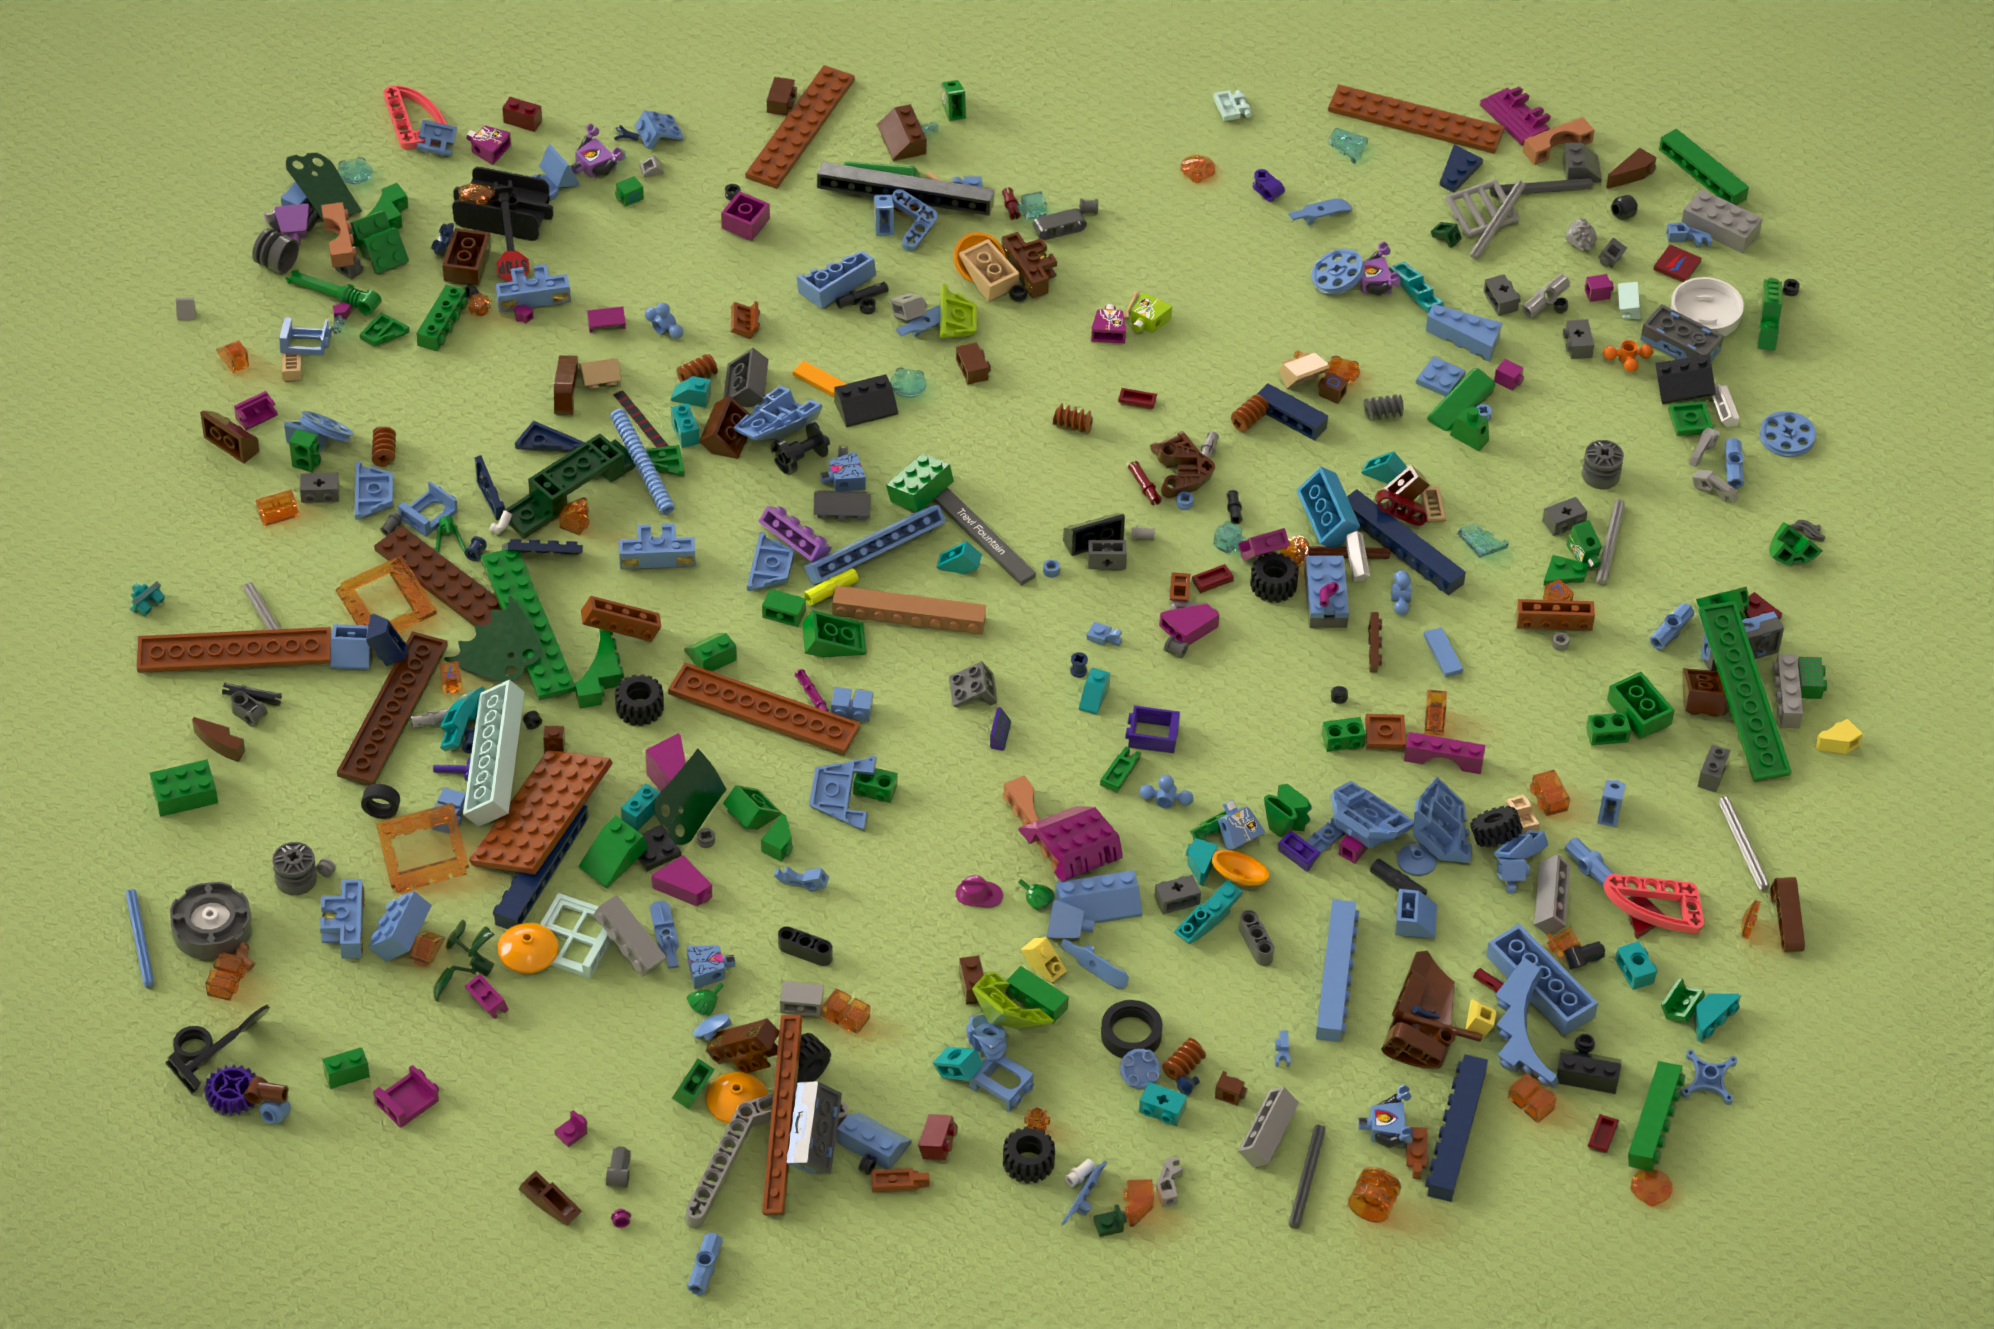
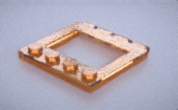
M402 555L341 582V586L336 589L338 596L344 601L343 604L350 615H352L356 625L368 626L371 615L356 589L388 574L391 575L413 612L407 615L404 614L390 620V623L397 632L437 614L436 608Z
M453 803L376 823L392 888H396L397 893L411 890V883H413L414 888L430 885V878H433L434 883L449 880V873H452L453 878L467 875L466 869L469 868ZM439 824H448L451 844L456 857L401 872L398 871L397 867L399 866L395 849L392 848L391 839L402 834H413L421 829L428 830Z

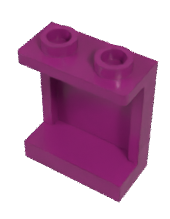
M1285 528L1254 536L1238 543L1243 561L1290 546Z
M414 1065L409 1067V1074L387 1090L384 1091L381 1087H378L373 1091L374 1103L400 1128L439 1102V1088L436 1083L430 1082L426 1078L425 1073Z

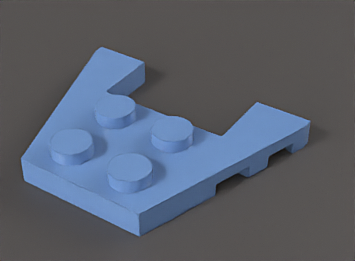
M869 756L867 759H855L852 762L836 763L815 768L809 803L810 807L865 831L867 812L848 810L854 773L874 775L877 757Z

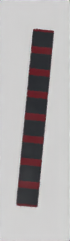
M623 390L613 394L656 448L668 446Z

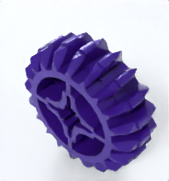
M235 1064L231 1068L225 1065L223 1070L217 1068V1073H211L204 1087L205 1099L208 1105L216 1113L221 1111L223 1116L226 1113H229L231 1117L233 1113H237L240 1116L241 1111L248 1113V1107L254 1108L255 1104L248 1102L244 1098V1093L252 1078L257 1075L255 1072L252 1073L250 1068L244 1069L243 1065L239 1068H236Z

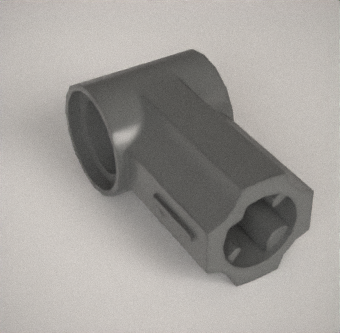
M622 1146L613 1149L611 1164L607 1168L606 1186L628 1187V1168L631 1150Z

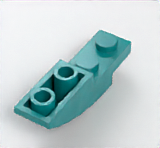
M484 687L463 694L447 711L440 726L445 731L440 748L445 752L460 746L467 722L473 721L477 717L480 693L485 691Z
M1226 880L1204 905L1199 904L1177 927L1174 933L1188 944L1200 939L1230 913L1231 906L1243 895L1242 890Z

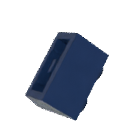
M376 614L370 615L366 642L374 649L378 659L382 660L386 666L406 659L408 645L390 621Z

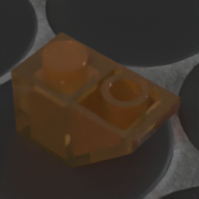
M586 497L566 505L559 515L561 529L580 536L583 530L588 528L590 520L588 519L589 507Z
M1427 690L1424 734L1444 735L1447 691Z
M1152 1179L1127 1180V1188L1123 1189V1201H1127L1128 1206H1125L1126 1219L1129 1218L1130 1227H1134L1153 1209L1154 1192Z

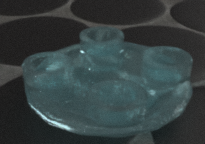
M358 157L355 160L340 161L338 163L337 171L346 183L360 184L366 182L372 176V168L366 163L365 158Z
M897 368L890 380L893 391L903 397L918 396L925 391L927 386L924 373L921 370Z

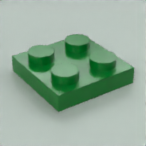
M1705 401L1669 405L1668 410L1677 436L1702 434L1708 427L1713 429Z

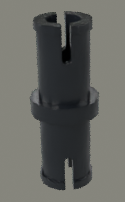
M1230 490L1226 494L1228 499L1227 510L1230 512L1231 522L1233 524H1240L1243 521L1241 515L1242 504L1239 502L1238 492Z

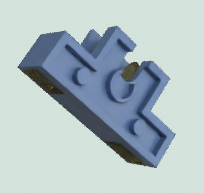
M542 264L535 265L534 278L527 279L524 275L523 267L511 269L513 282L495 284L499 312L514 310V306L526 305L531 308L571 302L567 274L549 277L547 265Z
M662 524V535L657 538L651 535V525H637L638 539L619 540L620 569L696 566L695 537L676 538L675 524Z
M362 879L342 880L341 896H321V912L323 914L320 917V932L322 933V943H340L342 959L362 958L363 907L365 898Z

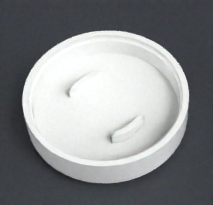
M1698 277L1681 283L1674 290L1670 308L1727 336L1740 325L1744 303L1739 292L1730 284L1715 278Z

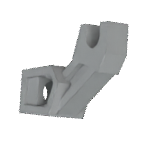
M1709 427L1702 432L1698 446L1692 454L1690 465L1696 467L1698 463L1700 464L1706 449L1711 450L1716 445L1720 432Z
M1698 470L1692 476L1694 486L1697 489L1711 491L1713 488L1719 493L1723 501H1727L1730 498L1731 502L1735 503L1739 499L1737 491L1718 478L1713 471Z
M1179 1156L1168 1158L1164 1162L1161 1175L1156 1183V1194L1162 1207L1177 1204L1178 1195L1174 1180L1172 1179L1183 1172L1182 1166L1174 1167V1165H1179L1180 1163Z

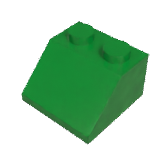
M716 633L684 648L686 654L697 667L712 672L737 660L736 644L727 633Z
M735 785L723 802L728 808L727 812L740 821L739 824L745 829L758 830L782 814L756 788Z

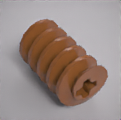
M704 354L702 357L696 358V360L677 367V376L680 382L693 376L706 379V375L712 377V372L718 374L717 364L710 354Z
M1258 394L1253 395L1231 414L1233 425L1238 431L1246 432L1266 415L1269 404L1262 396Z
M1061 403L1054 413L1053 425L1058 423V426L1062 427L1065 425L1067 429L1072 426V430L1079 428V432L1086 430V433L1089 434L1093 424V416H1091L1090 410L1085 415L1083 408L1079 413H1077V407L1070 411V405L1063 409V403Z
M377 427L373 430L372 462L379 467H385L395 459L396 432L390 427Z
M1188 1038L1162 1064V1069L1173 1080L1179 1077H1186V1075L1190 1074V1069H1195L1196 1064H1200L1201 1059L1206 1058V1053L1195 1039Z

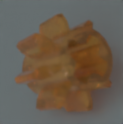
M482 293L471 296L470 301H468L470 313L475 312L476 316L485 315L491 308L488 296L483 297Z
M1037 1107L1028 1110V1116H1024V1123L1027 1124L1029 1129L1037 1127L1038 1131L1041 1129L1046 1131V1125L1050 1124V1117H1047V1110L1043 1111Z

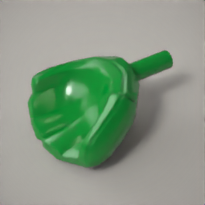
M1022 879L1018 881L1021 886L1028 890L1026 892V901L1032 908L1039 910L1054 899L1053 890L1040 884L1029 886Z
M719 983L712 992L710 990H698L690 993L687 996L689 1005L697 1013L710 1016L717 1004L718 997L716 994L724 985Z

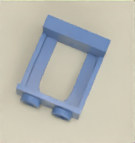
M285 317L279 337L280 353L324 355L325 349L329 348V338L332 336V327H329L328 319H325L323 329L292 327V318ZM291 338L320 339L321 346H290Z
M431 481L428 482L429 491L410 506L404 502L398 505V512L402 517V521L425 537L439 527V519L441 517H452L458 512L456 498L443 491L440 486L433 484ZM432 503L442 504L445 507L444 511L432 521L419 513Z
M1004 1055L997 1060H987L985 1058L982 1062L984 1065L969 1080V1088L976 1092L981 1087L1006 1102L1007 1112H1010L1013 1107H1017L1022 1097L1026 1093H1030L1034 1087V1074ZM999 1066H1002L1017 1075L1021 1083L1016 1088L1008 1089L989 1077Z

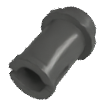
M396 512L389 514L388 520L380 528V531L385 536H388L397 525H401L402 517Z

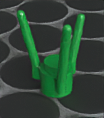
M451 516L441 517L439 519L440 527L437 528L435 551L439 553L442 533L444 535H451L453 532L462 550L465 551L466 546L458 531V526L454 525L453 518Z

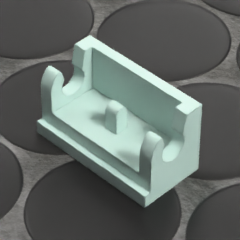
M1638 282L1618 284L1620 313H1630L1629 315H1623L1622 318L1624 320H1641Z

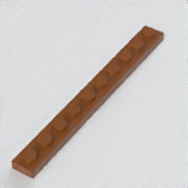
M781 1015L762 1208L764 1215H785L789 1173L787 1153L796 1098L803 1023L801 1015Z

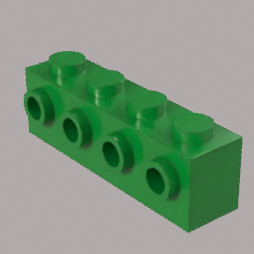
M445 285L416 333L417 346L438 351L440 346L444 345L446 336L452 332L454 323L459 320L463 308L467 307L468 298H466V290Z

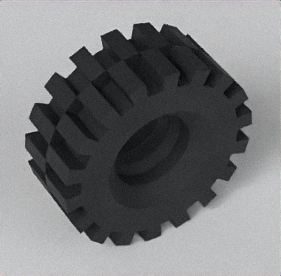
M1500 806L1497 809L1494 807L1490 811L1486 810L1483 814H1478L1477 818H1473V822H1470L1476 844L1486 848L1491 845L1496 847L1498 844L1503 845L1506 844V841H1512L1513 837L1517 838L1523 829L1517 809L1510 806L1505 808Z

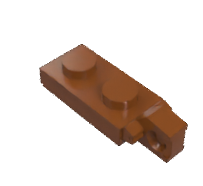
M1410 1127L1414 1134L1411 1135L1413 1141L1406 1143V1166L1412 1168V1179H1421L1422 1168H1426L1428 1163V1128Z
M913 1168L871 1171L872 1192L917 1190L930 1186L929 1173H918Z

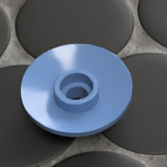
M1414 843L1404 846L1399 851L1397 862L1399 867L1407 874L1423 876L1434 870L1437 858L1435 855L1430 854L1423 844Z

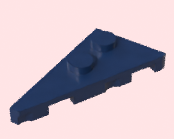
M532 421L515 442V448L524 450L573 451L585 442Z

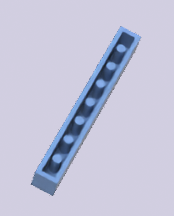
M939 505L929 506L804 566L811 584L821 583L945 523L946 520Z
M1332 899L1316 1039L1340 1042L1341 1034L1345 1035L1346 1022L1342 1021L1343 1018H1347L1348 1006H1344V1004L1349 1002L1350 990H1346V987L1351 986L1352 974H1348V970H1353L1354 958H1350V954L1355 952L1356 942H1352V938H1356L1358 926H1354V922H1358L1359 918L1356 902Z

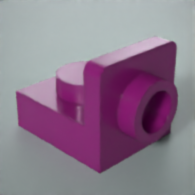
M573 1110L570 1112V1119L554 1130L555 1136L567 1147H570L587 1134V1120L582 1114H577Z

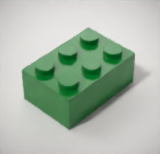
M922 453L888 482L886 486L890 502L918 512L952 484L954 479L949 463Z
M1642 672L1610 685L1607 701L1617 713L1626 712L1630 728L1639 739L1672 725L1675 710Z
M208 759L150 772L151 785L160 817L218 803L216 786Z

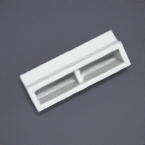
M1718 383L1715 385L1716 395H1713L1712 398L1720 419L1726 427L1738 426L1740 418L1727 386H1721Z
M1355 531L1347 534L1345 540L1353 582H1360L1370 577L1363 534Z

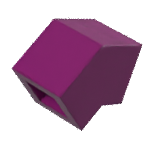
M340 302L338 305H333L335 321L346 320L352 313L351 305L348 303Z
M514 306L516 322L522 321L527 324L534 318L533 310L528 306Z

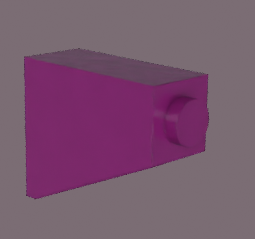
M1207 603L1164 611L1160 613L1159 626L1167 634L1174 636L1176 640L1191 645L1219 627V613Z
M684 855L651 875L652 887L655 890L696 907L708 902L713 897L712 884Z

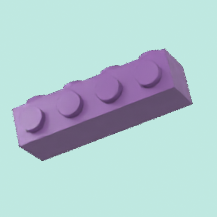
M766 507L758 521L760 524L812 562L828 555L832 547L827 544L825 538L813 534L814 530L810 527L802 526L800 524L801 521L794 516L786 514L787 510L783 507Z

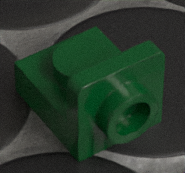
M1440 222L1430 231L1433 238L1446 239L1450 248H1453L1462 239L1458 225L1454 223Z
M1119 1204L1114 1205L1113 1212L1094 1215L1093 1219L1099 1237L1121 1233L1124 1231V1223H1127L1126 1214L1124 1211H1121Z

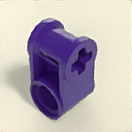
M1258 169L1255 171L1253 189L1262 195L1266 201L1271 202L1285 193V188L1281 181L1273 177L1267 170Z

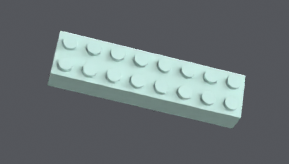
M507 680L480 693L463 811V815L478 827L509 813L525 693L511 680Z

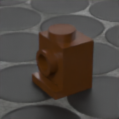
M545 725L543 735L544 754L547 750L564 752V726Z
M1223 1071L1216 1085L1215 1098L1238 1106L1240 1100L1245 1099L1248 1088L1244 1087V1081L1235 1077H1229L1227 1072Z

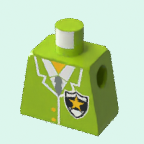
M1143 292L1132 310V329L1136 333H1140L1143 329L1154 333L1172 318V305Z

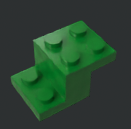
M385 210L350 223L363 257H369L375 274L409 262L398 228L390 227Z

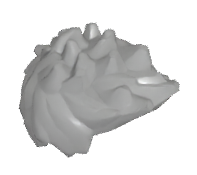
M1579 218V220H1575L1568 227L1566 239L1571 246L1574 245L1582 252L1584 250L1591 251L1592 246L1595 245L1594 243L1597 240V235L1592 225L1587 223L1586 218Z

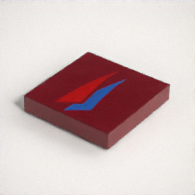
M1670 244L1655 263L1653 270L1678 281L1685 282L1701 263L1702 258Z

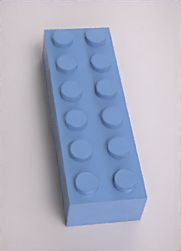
M1520 924L1488 943L1486 957L1507 978H1509L1524 957L1541 968L1543 976L1535 987L1530 1002L1564 1036L1595 1018L1598 1002Z

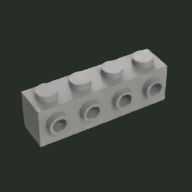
M1778 654L1777 661L1773 662V673H1775L1774 687L1777 688L1775 699L1778 702L1777 717L1780 718V728H1800L1803 708L1797 655Z
M1558 854L1539 862L1534 925L1546 935L1566 927L1570 864Z
M618 895L600 905L593 914L598 924L602 925L609 938L617 944L621 953L628 958L633 968L642 977L659 967L666 959L665 954Z
M1285 1087L1269 1090L1238 1151L1253 1168L1270 1163L1272 1155L1279 1146L1280 1140L1287 1130L1288 1124L1299 1104Z

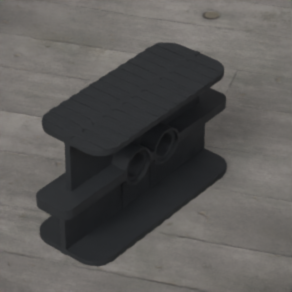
M475 167L472 171V181L469 187L457 186L453 190L455 200L452 204L453 220L456 225L462 228L505 235L501 203H499V198L494 199V182H497L498 187L508 186V181L512 180V197H509L510 202L508 204L513 238L535 241L539 237V227L542 220H551L554 215L553 206L548 204L550 201L549 184L544 179Z

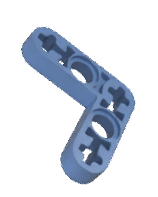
M895 190L892 194L893 205L916 219L902 240V246L905 250L914 251L935 225L938 214L933 208L903 190ZM917 205L919 210L912 211L909 206ZM920 226L923 227L925 231L923 233H918L915 230V228ZM914 236L915 238L913 243L908 244L907 242L910 241Z

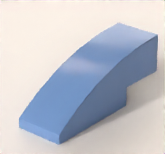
M1528 830L1525 834H1518L1517 838L1513 837L1512 841H1507L1494 855L1495 857L1516 859L1533 856L1548 846L1546 834L1544 831Z

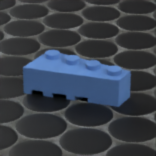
M860 251L842 258V262L829 263L824 269L818 270L816 268L811 270V274L806 276L803 274L796 276L798 292L822 309L835 301L836 297L845 295L876 275L875 260L866 252Z

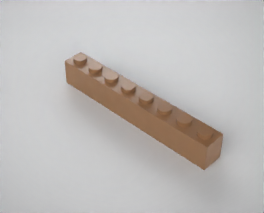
M836 586L832 602V615L983 634L986 620V605Z

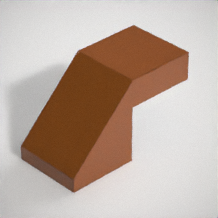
M1172 572L1169 600L1188 602L1190 574Z

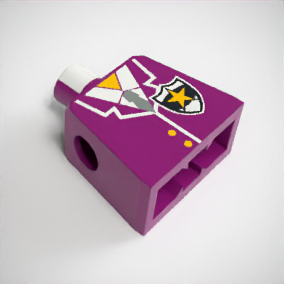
M483 126L478 133L470 130L466 137L467 140L471 141L473 154L491 165H494L511 146L510 132L489 126Z
M1112 304L1106 305L1105 309H1098L1092 325L1091 342L1125 344L1126 326L1123 311L1116 310V307Z

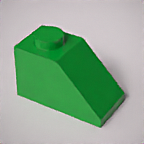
M783 813L761 839V852L780 862L786 856H789L793 850L790 828L786 815Z

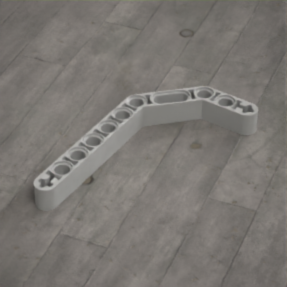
M773 1094L744 1102L738 1106L687 1206L685 1223L690 1228H699L704 1223L751 1128L771 1121L772 1109L764 1111L762 1108L772 1105ZM843 1102L840 1104L837 1127H839L848 1114V1107ZM709 1180H713V1181H715L716 1183H710V1182H708V1181H709ZM700 1197H706L707 1200H702Z

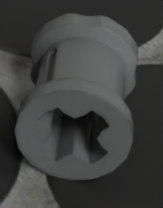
M1080 198L1079 210L1081 213H1094L1098 215V199L1083 200V198Z
M1171 635L1165 643L1164 651L1177 654L1182 659L1188 650L1189 644L1186 642L1182 643Z

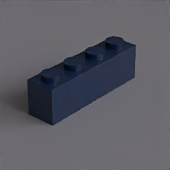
M1267 383L1257 393L1269 404L1266 415L1315 441L1327 429L1328 415L1283 392L1279 388Z

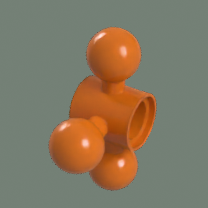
M1631 340L1623 341L1620 350H1616L1613 346H1607L1603 350V356L1607 360H1614L1619 356L1620 362L1624 364V369L1629 373H1633L1638 369V362L1635 360L1636 355L1647 359L1653 354V348L1650 345L1644 344L1637 349V344Z

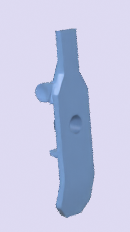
M1330 199L1306 205L1303 210L1291 212L1289 216L1292 220L1303 218L1308 225H1312L1314 220L1327 215L1333 217L1335 213L1350 212L1352 207L1343 199Z
M940 305L927 310L925 315L911 319L908 324L897 328L896 331L901 337L909 333H913L917 337L921 332L934 326H939Z
M1333 816L1331 821L1327 822L1319 831L1314 832L1306 842L1322 853L1344 835L1345 832L1335 826Z
M664 900L653 902L650 912L658 947L666 955L669 969L679 967L676 956L679 943L670 904Z
M1065 938L1062 940L1061 948L1072 954L1079 965L1109 985L1119 989L1127 986L1129 980L1127 973L1109 964L1108 959L1104 960L1093 953L1094 947L1092 945L1082 948Z
M1106 1161L1101 1163L1089 1175L1061 1223L1063 1226L1075 1212L1086 1215L1091 1209V1204L1085 1201V1198L1096 1185L1099 1175L1107 1164Z

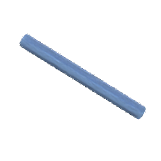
M135 889L126 891V898L143 986L152 987L154 979L137 892Z

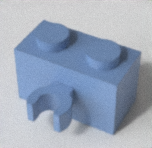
M1497 857V876L1502 881H1507L1506 892L1516 893V881H1526V876H1529V864L1523 858Z

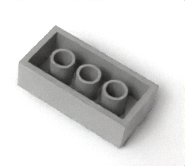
M1701 189L1684 208L1681 223L1684 222L1689 227L1707 232L1711 235V239L1740 253H1744L1760 234L1763 218Z

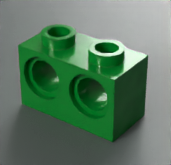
M296 429L289 441L292 467L313 473L316 466H319L321 463L320 443H318L317 434Z
M1626 712L1588 716L1586 729L1591 746L1629 742L1631 728Z
M1361 717L1324 721L1322 725V738L1326 751L1364 747L1366 733Z
M875 768L874 775L856 774L853 781V794L891 803L898 786V773Z

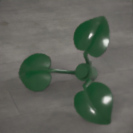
M462 919L456 926V929L452 931L446 942V948L448 950L451 949L456 942L468 952L469 957H472L469 963L472 969L459 966L447 967L439 976L434 986L433 995L437 1002H439L440 994L451 980L455 970L471 972L474 975L478 972L485 977L490 974L494 963L477 952L485 942L495 936L488 927L485 926L480 930L473 940L471 949L459 940L466 927L465 920Z

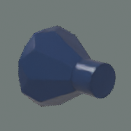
M1196 1076L1193 1078L1179 1077L1177 1080L1179 1092L1189 1096L1195 1085L1199 1084V1078Z

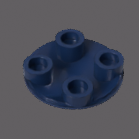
M443 223L439 229L440 235L437 240L433 241L431 246L435 255H440L450 244L454 231L453 223L447 225Z

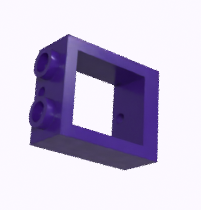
M1134 706L1133 713H1129L1128 724L1131 727L1126 729L1125 739H1129L1128 747L1174 753L1180 711ZM1137 722L1170 726L1168 738L1136 734Z

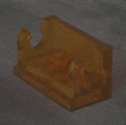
M292 489L256 500L257 513L263 526L299 516V511L296 507L298 504Z

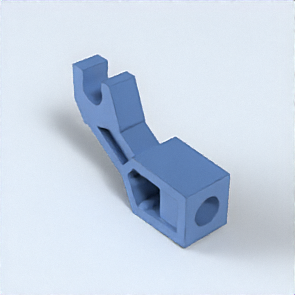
M1684 222L1667 224L1666 234L1668 242H1685L1687 239L1693 240L1697 247H1701L1702 242L1707 243V247L1712 245L1711 235L1707 232L1689 227Z
M785 867L784 873L780 869H776L774 874L777 880L785 885L804 887L809 891L826 888L829 876L822 868L805 870V874H799L791 868Z

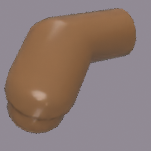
M241 942L235 950V960L250 971L255 966V962L248 958L249 945Z

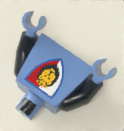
M1401 1085L1397 1090L1398 1094H1394L1385 1101L1372 1106L1370 1118H1358V1130H1370L1371 1141L1377 1142L1386 1148L1404 1146L1405 1142L1411 1143L1413 1141L1411 1135L1414 1132L1410 1127H1405L1404 1102H1401L1402 1099L1405 1101L1411 1099V1094L1408 1092L1410 1089L1406 1085Z

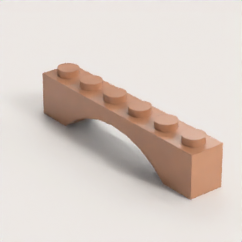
M1024 775L1005 783L1004 793L1002 794L1003 799L1007 804H1010L1014 815L1020 818L1022 825L1025 826L1038 821L1039 819L1033 807L1034 788ZM1041 840L1034 842L1036 845H1039L1043 856L1049 859L1055 871L1059 861Z

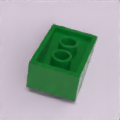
M812 610L803 621L806 654L818 657L866 654L863 622Z
M615 816L601 829L579 864V868L605 888H608L648 849L644 836L618 816Z

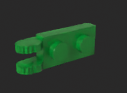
M1125 747L1102 777L1100 786L1117 793L1135 768L1141 753L1136 751L1132 758L1129 759L1127 757L1130 754V748Z

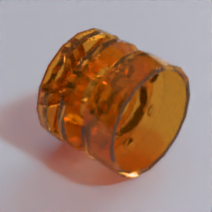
M1378 1167L1364 1168L1348 1198V1205L1357 1216L1364 1220L1377 1223L1384 1222L1388 1219L1393 1209V1204L1400 1194L1401 1184L1387 1170Z

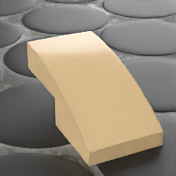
M1525 795L1506 799L1507 806L1517 809L1523 826L1521 834L1526 833L1528 830L1536 831L1540 829V823L1533 815L1532 805Z

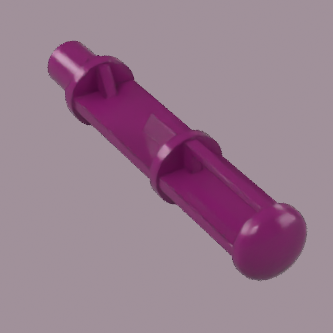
M804 669L797 670L795 677L799 680L815 707L829 712L826 702L816 690Z

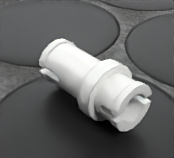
M1086 1159L1080 1166L1069 1171V1174L1065 1176L1066 1183L1070 1187L1082 1183L1084 1177L1095 1170V1164L1090 1159Z

